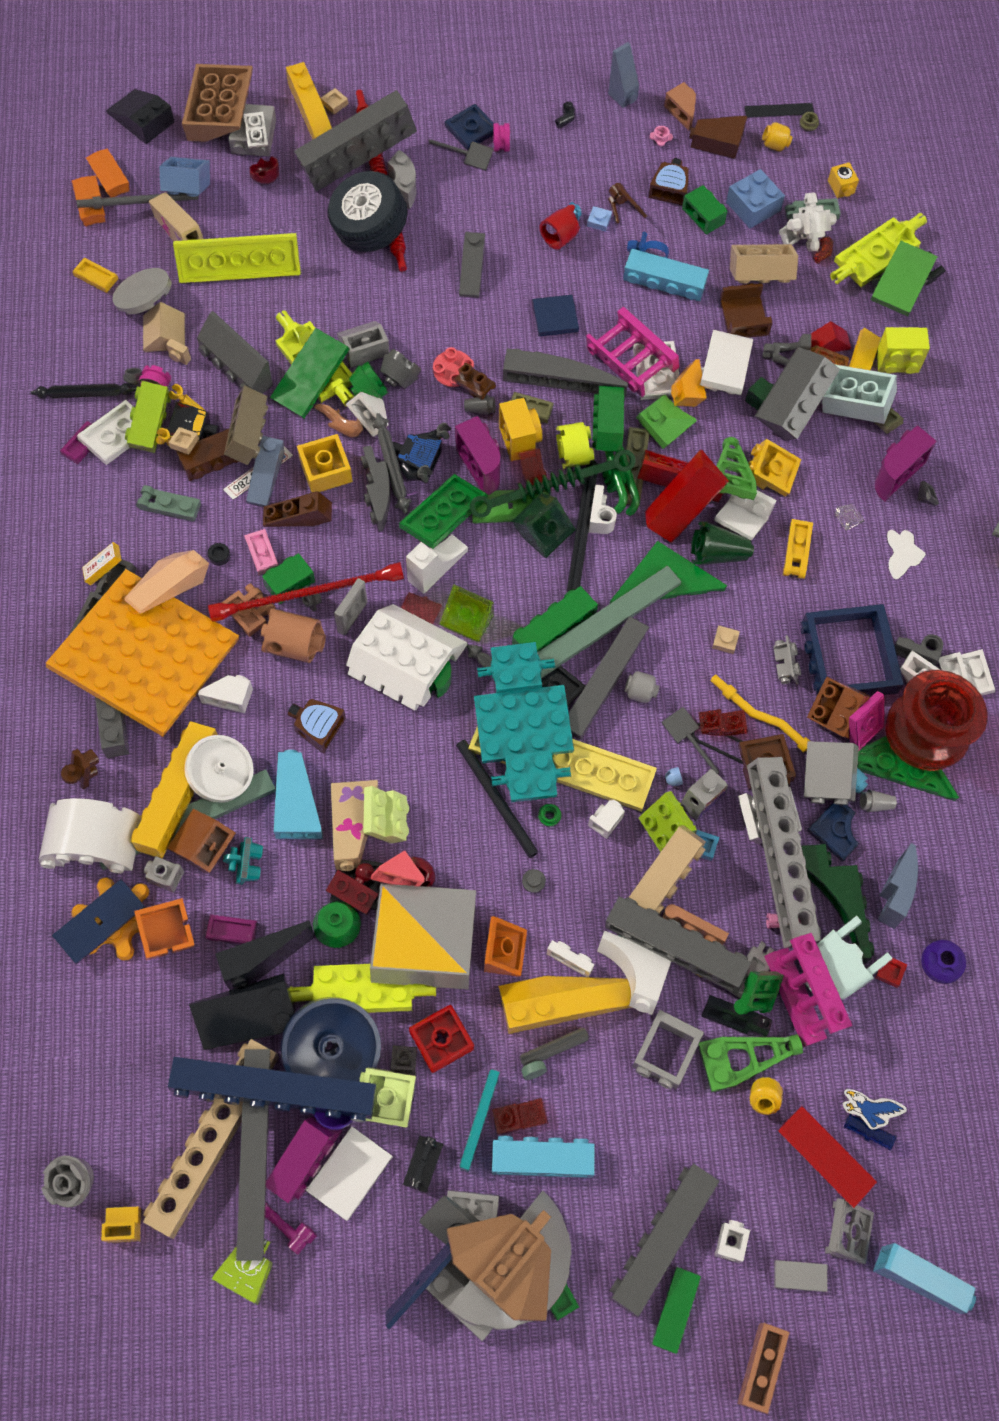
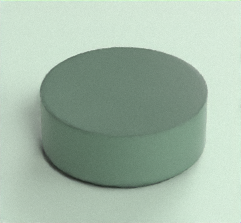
M535 1061L525 1065L521 1072L524 1080H531L545 1074L547 1068L543 1061Z

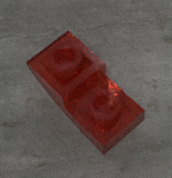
M721 709L698 712L702 734L717 736L748 734L744 710L722 713Z
M543 1098L492 1109L498 1135L549 1124Z

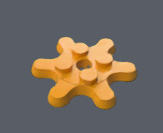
M105 877L98 881L97 890L99 896L115 884L111 878ZM144 883L136 884L131 889L141 902L149 896V888ZM75 905L71 911L72 918L88 905ZM99 917L95 919L99 926L103 923ZM132 918L100 946L111 944L115 947L116 955L120 960L126 961L131 959L134 955L131 941L133 936L139 932L136 918ZM98 946V947H97L94 951H92L89 955L94 954L95 952H97V950L99 949L100 946Z

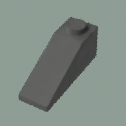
M465 232L459 296L479 298L485 254V233Z

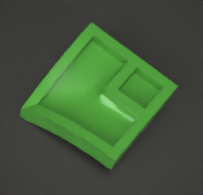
M665 394L636 417L663 449L697 421L696 418L690 416L679 407L674 406V403Z

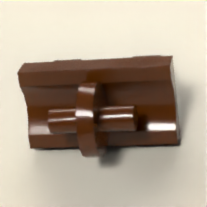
M468 363L459 368V375L455 378V382L469 391L472 397H478L481 400L485 398L490 390L496 388L494 381L490 380L484 373L475 370Z
M78 748L71 752V764L65 765L61 770V779L68 784L80 781L82 790L89 787V779L98 774L95 766L99 763L98 756L92 749L81 753Z

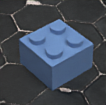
M170 157L159 166L160 191H167L168 194L177 195L180 192L187 193V196L196 197L210 185V160Z
M760 169L729 186L726 203L749 228H752L779 213L782 209L785 195Z

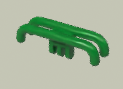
M596 441L592 443L594 449H596ZM604 451L607 461L614 458L613 451ZM626 454L619 457V464L623 467L629 464ZM614 468L604 471L602 476L605 479V485L608 486V493L617 490L619 494V502L614 507L616 514H620L627 505L628 495L624 483L627 484L631 496V505L627 508L626 514L628 516L635 514L640 505V496L631 470L619 471Z

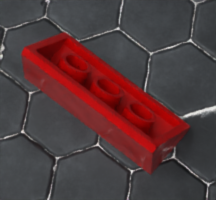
M645 449L637 479L667 487L689 462ZM718 493L712 501L719 503L723 493Z
M699 450L645 511L647 528L669 542H674L729 482L703 450Z
M803 1106L791 1115L778 1130L853 1208L859 1204L877 1183Z

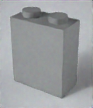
M245 104L240 129L231 132L229 135L231 153L270 156L276 125L274 106ZM263 112L268 146L248 148L244 114Z
M808 741L804 797L811 799V803L825 804V800H834V804L848 805V801L855 802L859 746L854 743Z

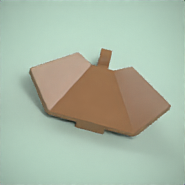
M544 1210L539 1213L532 1224H529L526 1220H521L513 1214L447 1228L453 1265L513 1321H546L551 1249L545 1242V1237L539 1232L550 1220L551 1216Z

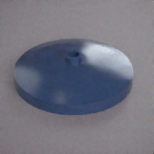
M339 997L320 998L304 1005L289 1020L281 1040V1058L286 1072L359 1082L361 1072H366L368 1067L376 1068L381 1053L380 1035L372 1017L358 1004ZM331 1041L333 1043L332 1048L326 1049V1043Z

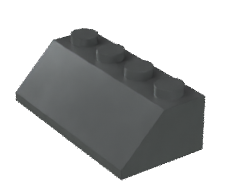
M214 311L210 312L197 337L199 352L203 357H208L216 369L222 370L230 382H235L240 390L245 385L262 394L273 386L269 362Z
M797 347L754 417L785 441L798 439L840 371V368L825 356Z

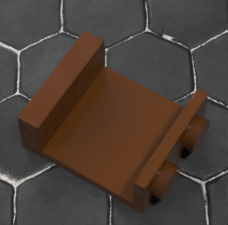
M750 283L722 288L720 303L729 334L746 338L769 336L773 323L771 317L765 316L761 300L763 283Z

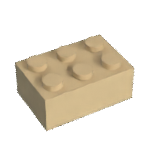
M792 244L731 245L730 271L735 281L749 283L750 280H758L760 283H769L770 280H778L781 283H788L790 280H796L798 254Z

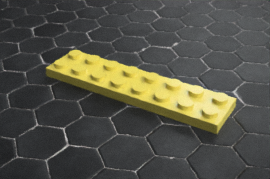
M477 726L468 749L481 756ZM572 739L573 753L552 755L556 769L570 767L571 777L557 778L558 783L606 800H615L621 805L642 812L657 770L656 767Z

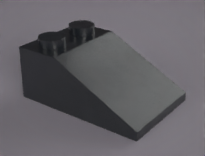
M138 89L132 90L106 110L107 114L145 144H148L175 123L171 105L158 95Z

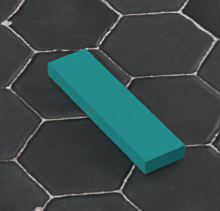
M493 1069L489 1071L459 1165L461 1171L467 1173L470 1171L499 1079V1071Z

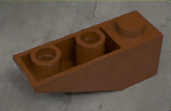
M319 491L267 505L263 508L264 527L316 526L332 521V502Z

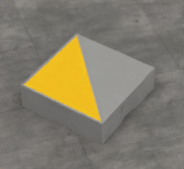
M380 884L370 964L371 983L397 985L424 984L439 988L469 990L476 890Z

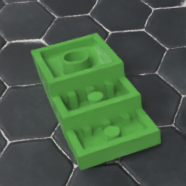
M900 241L871 297V301L908 316L938 256Z

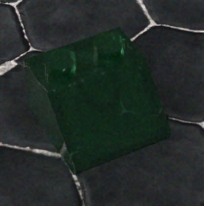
M541 493L512 520L521 537L545 558L576 530L557 498Z

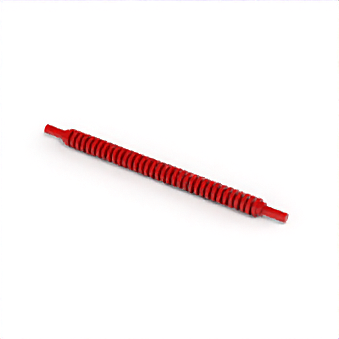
M362 90L356 91L358 101L356 113L369 106L365 102ZM382 153L368 161L371 171L387 175ZM401 232L389 244L391 253L397 259L399 271L404 272L407 270L404 258L406 246Z

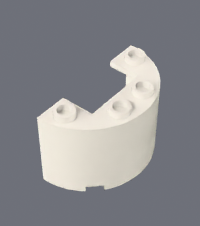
M90 799L57 800V805L51 803L39 855L40 866L54 869L55 866L64 867L65 863H70V860L86 865H92L93 862H102L113 873H123L124 870L132 871L136 849L131 842V836L134 829L138 828L142 820L141 816L125 807L120 811L113 807L112 803Z

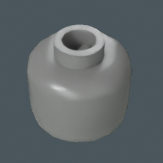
M636 671L633 675L628 676L625 692H627L629 699L648 703L652 697H657L659 685H656L655 676Z

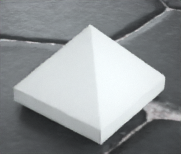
M787 225L779 230L783 244L793 245L800 240L799 234L794 235V231L788 230Z

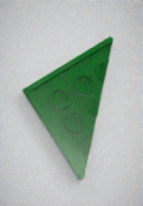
M657 541L610 600V604L666 566H669L681 580V585L660 598V600L688 594L690 596L706 594L707 592L718 590L722 592L726 590L727 585Z
M913 723L862 747L858 751L857 768L863 773L952 801H956L959 798Z

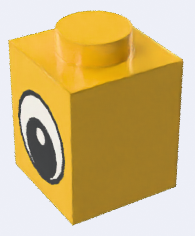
M849 162L831 167L828 182L835 196L840 198L854 194L859 179Z

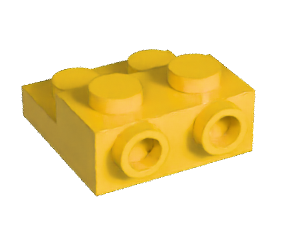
M765 439L753 447L751 455L754 457L748 464L756 480V486L761 489L769 487L785 497L791 491L801 459L770 440Z

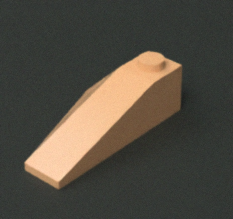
M194 550L173 553L158 560L125 597V601L141 614L203 583L209 562Z

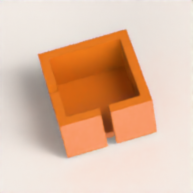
M183 898L134 911L146 961L168 955L169 949H172V953L194 948L195 944L190 925H183V923L188 922Z

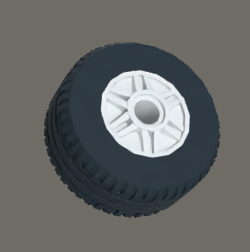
M375 171L356 173L341 182L330 198L327 211L329 222L340 240L348 248L359 252H373L391 244L402 232L408 215L405 199L396 183L389 176Z

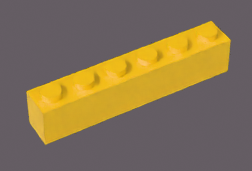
M190 721L187 728L182 731L181 741L178 747L172 751L171 761L168 767L164 768L158 787L152 792V800L148 808L146 807L143 810L142 820L138 828H135L132 833L131 842L138 852L163 859L167 847L194 794L185 776L186 757L198 741L208 736L218 735L215 728Z

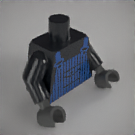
M447 423L439 424L436 430L416 435L409 434L404 444L393 441L400 471L408 481H422L428 484L442 453L441 439L447 440L450 437L447 431H451L452 428Z

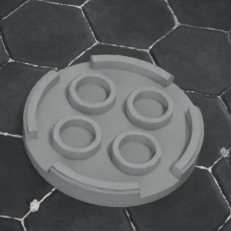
M149 268L129 276L116 288L113 294V303L117 310L124 311L127 314H138L147 311L155 306L154 302L162 296H167L172 285L171 279L167 272L160 268Z

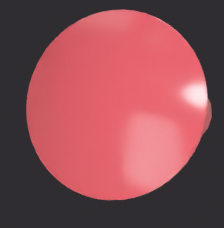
M450 347L445 352L439 354L434 360L433 374L441 384L448 387H459L460 385L455 382V378L459 375V368L465 363L470 364L474 368V362L464 352Z

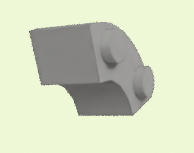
M398 150L388 161V175L396 183L403 195L407 209H410L416 198V172L410 158L404 152Z

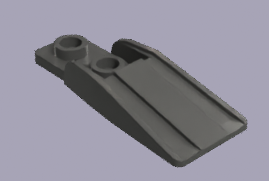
M442 1196L421 1217L420 1224L444 1244H447L449 1242L447 1228L474 1223L479 1220L447 1196Z

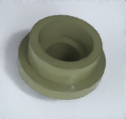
M806 112L800 118L799 124L804 130L813 131L817 129L819 119L815 113Z

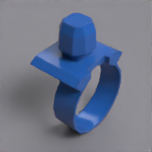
M645 231L642 233L641 242H638V240L628 241V252H631V249L646 252L647 249L654 248L663 251L666 254L664 258L669 256V248L666 244L660 241L646 242L647 233Z

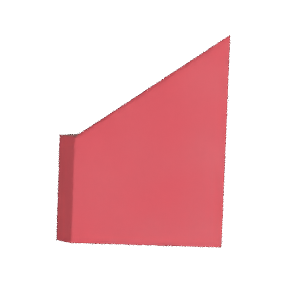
M405 850L380 865L371 875L372 880L393 885L420 887L424 883V876Z

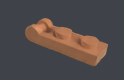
M674 904L668 905L662 916L666 920L673 919L679 922L688 931L695 930L701 933L704 939L710 942L717 941L724 944L729 935L728 932Z

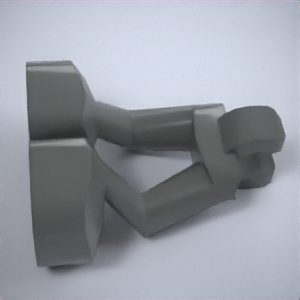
M802 334L798 342H773V344H765L763 358L772 359V361L786 366L789 359L779 353L796 350L797 347L811 351V334Z

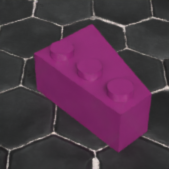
M314 1116L304 1120L267 1179L266 1188L287 1203L295 1199L299 1200L307 1189L306 1183L310 1177L313 1178L321 1167V1161L332 1150L334 1142L342 1130L327 1129L321 1126Z

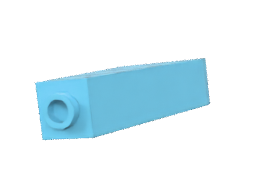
M296 750L278 752L274 834L276 839H323V832L302 753Z
M895 1243L881 1248L873 1269L874 1272L959 1314L967 1313L968 1310L971 1311L976 1301V1296H974L975 1287Z

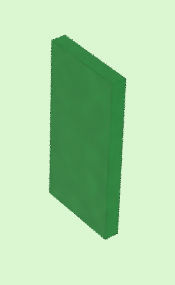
M315 328L270 398L305 419L350 348Z
M453 474L399 523V528L434 549L472 514L470 511L472 499L477 496L487 498L488 494ZM477 501L474 506L475 510L478 509L484 503V501Z

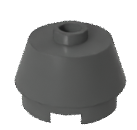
M391 349L388 354H384L380 373L386 377L385 381L391 386L396 387L397 385L402 389H406L419 379L418 376L422 369L414 362L412 363L405 358L402 353Z

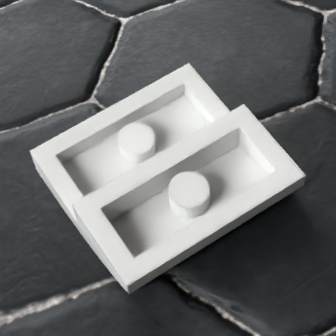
M983 649L962 655L958 652L939 658L941 671L950 676L945 683L950 700L995 693V687Z

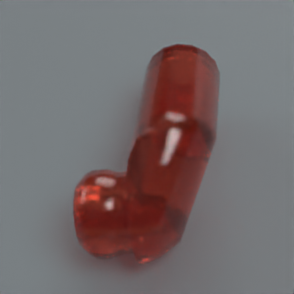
M829 236L820 239V243H822L820 244L821 250L813 255V260L817 264L832 255L834 242Z

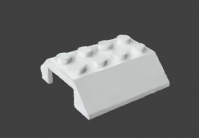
M393 604L377 610L353 643L346 666L350 667L348 675L361 682L366 676L364 684L379 692L384 687L383 694L396 701H400L403 696L401 703L413 710H417L419 705L424 707L430 699L429 687L449 659L456 662L467 646V642Z

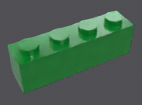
M599 386L598 394H594L592 441H596V450L618 452L622 450L624 435V388Z
M581 586L576 590L572 589L565 594L564 599L558 603H552L545 613L533 617L530 624L526 627L518 628L513 634L512 645L536 642L537 652H539L596 614L598 604Z

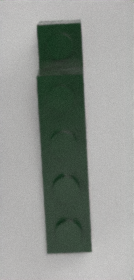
M826 844L801 846L802 853L806 859L805 867L808 879L832 904L844 926L856 916L862 921V924L849 933L852 944H856L863 952L862 963L867 964L874 955V946L872 941L869 942L868 936L870 921L865 917L864 909L867 907V901L861 891L863 886L862 873L858 872L857 865L829 867L831 866L832 859L831 853L827 852Z

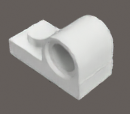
M595 485L589 533L609 534L615 527L616 511L612 507L606 506L607 495L603 494L604 486Z

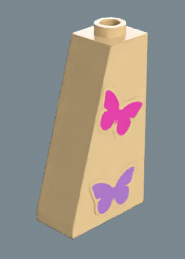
M166 192L149 201L155 219L172 241L204 239L199 225Z
M378 780L331 783L333 851L336 870L351 871L361 864L368 835L363 833L364 787L373 786L379 789Z

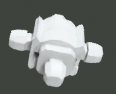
M815 192L805 194L804 204H806V207L799 208V213L793 214V219L787 222V229L794 231V235L800 234V239H808L806 243L809 252L819 250L820 240L818 238L825 237V231H831V225H834L837 221L835 214H830V210H824V205L816 206L817 195Z

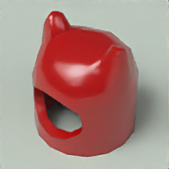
M568 205L555 211L540 223V233L544 241L551 248L561 249L578 234L580 227L574 214V205ZM547 224L556 230L554 234L548 233L546 229Z

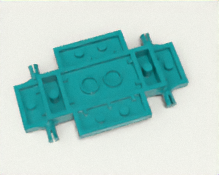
M536 642L491 647V666L477 668L478 677L492 676L495 682L496 693L474 696L482 764L505 761V775L491 776L492 786L506 784L510 791L511 803L557 797V778L571 777L570 767L556 769L552 755L573 753L574 747L565 686L542 687V669L555 668L554 658L540 660L537 654Z

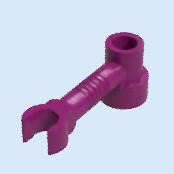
M266 1203L265 1218L290 1240L287 1246L299 1255L308 1243L311 1244L317 1234L303 1222L296 1230L293 1229Z

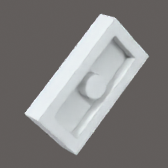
M553 940L547 948V955L585 977L590 976L594 964L591 963L592 960L582 953H579V955L570 951L571 948L561 941H558V943Z

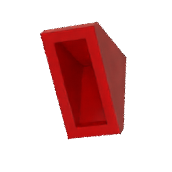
M832 321L811 333V352L823 354L851 350L847 331Z

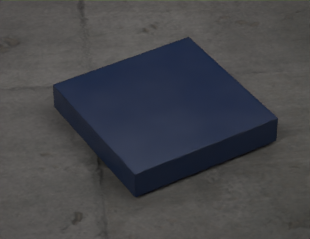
M476 104L444 121L445 127L467 151L472 142L480 144L494 134V123Z
M572 294L532 299L538 337L579 332Z

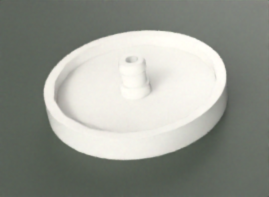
M224 735L208 736L198 741L188 753L185 760V776L192 790L200 797L211 802H228L239 797L250 785L253 777V762L247 749L237 740Z

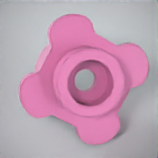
M658 126L654 132L650 133V139L655 140L658 146H664L667 141L673 139V135L666 126Z

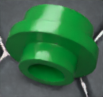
M545 804L539 809L538 819L544 826H555L561 820V811L554 804ZM547 813H552L554 817L552 819H548L545 815Z

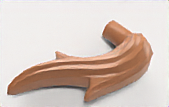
M316 404L314 406L316 410L332 421L328 423L329 427L351 438L358 437L362 433L363 424L358 419L356 421L346 420L340 415L339 409L334 410L325 404Z

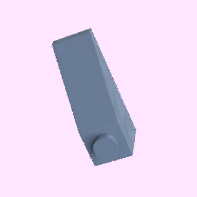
M629 42L613 51L608 94L622 108L634 103L638 98L639 91L638 77Z
M262 436L259 445L260 451L255 459L246 503L262 507L269 504L285 454L283 440Z

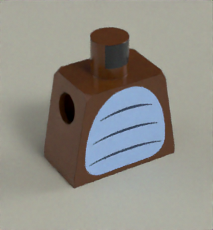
M673 158L671 163L662 162L650 183L648 198L683 206L684 195L687 194L689 169L682 166L683 162L681 159Z
M314 699L308 700L304 708L293 703L287 713L288 716L296 719L294 722L295 732L322 753H325L346 719L344 709Z

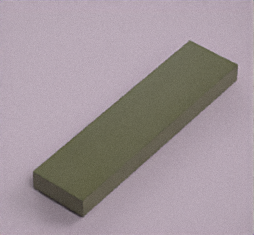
M629 427L626 450L631 451L635 456L636 462L631 472L641 500L643 480L637 479L644 451L648 449L650 433L646 429ZM624 483L628 495L627 504L631 505V496L627 484Z

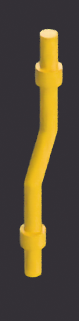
M715 674L710 681L723 692L722 695L726 699H731L751 718L779 727L798 744L797 747L803 753L807 752V743L810 741L807 737L803 738L783 719L754 709L737 693V689L731 684H726L718 675Z

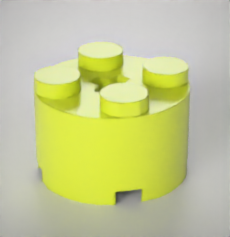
M579 422L556 427V430L560 431V434L556 435L559 458H564L565 463L561 464L563 469L575 467V464L580 466L588 465L591 460H594L593 448H589L588 439H591L589 426Z

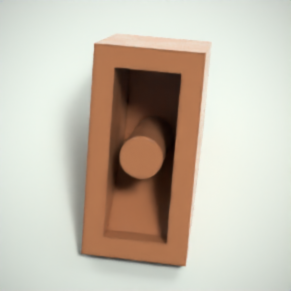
M683 82L666 92L664 107L688 131L692 128L696 93Z

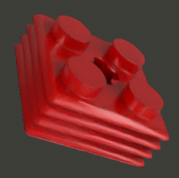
M452 1005L442 1008L409 1027V1033L432 1073L474 1050V1043ZM440 1033L442 1036H448L444 1044L436 1042L438 1040L437 1035Z

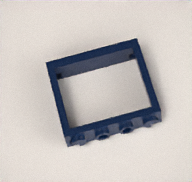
M884 604L807 612L800 622L802 627L801 634H804L806 639L804 649L805 653L809 654L810 657L809 672L811 675H814L813 689L816 691V695H818L827 674L815 625L862 619L872 620L886 680L850 684L848 686L871 697L877 691L884 695L899 693L904 684Z

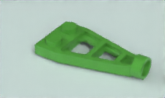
M728 437L722 443L723 451L716 466L729 482L719 493H728L742 499L754 500L757 495L754 475L739 445L738 439ZM727 458H730V459H733V460H737L738 463H737V462L730 461V460H726V459H727ZM725 469L741 473L742 477L725 473Z
M798 1034L788 1037H720L699 1042L698 1044L711 1093L735 1087L791 1056L803 1054V1047ZM786 1043H788V1047H789V1050H790V1051L786 1050V1048H785V1044H786ZM771 1046L774 1054L773 1058L758 1062L754 1047ZM731 1049L747 1051L750 1064L740 1071H733L727 1055L728 1051Z

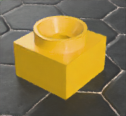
M524 398L499 404V429L510 461L535 456L536 443L542 442L543 439L541 423L535 408L528 409Z

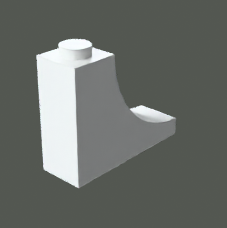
M452 534L434 549L428 548L420 542L406 556L408 581L424 594L468 551V547Z
M604 931L597 952L613 960L626 975L631 990L629 1006L640 1012L652 1015L671 961L628 939Z

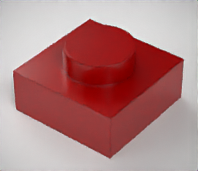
M893 958L877 971L875 978L898 988L908 964Z

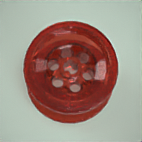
M945 670L924 671L914 676L908 682L903 696L899 697L890 707L885 725L887 740L893 751L903 761L913 767L927 771L946 769L959 762L968 751L969 745L976 742L982 736L988 723V710L981 693L967 679Z

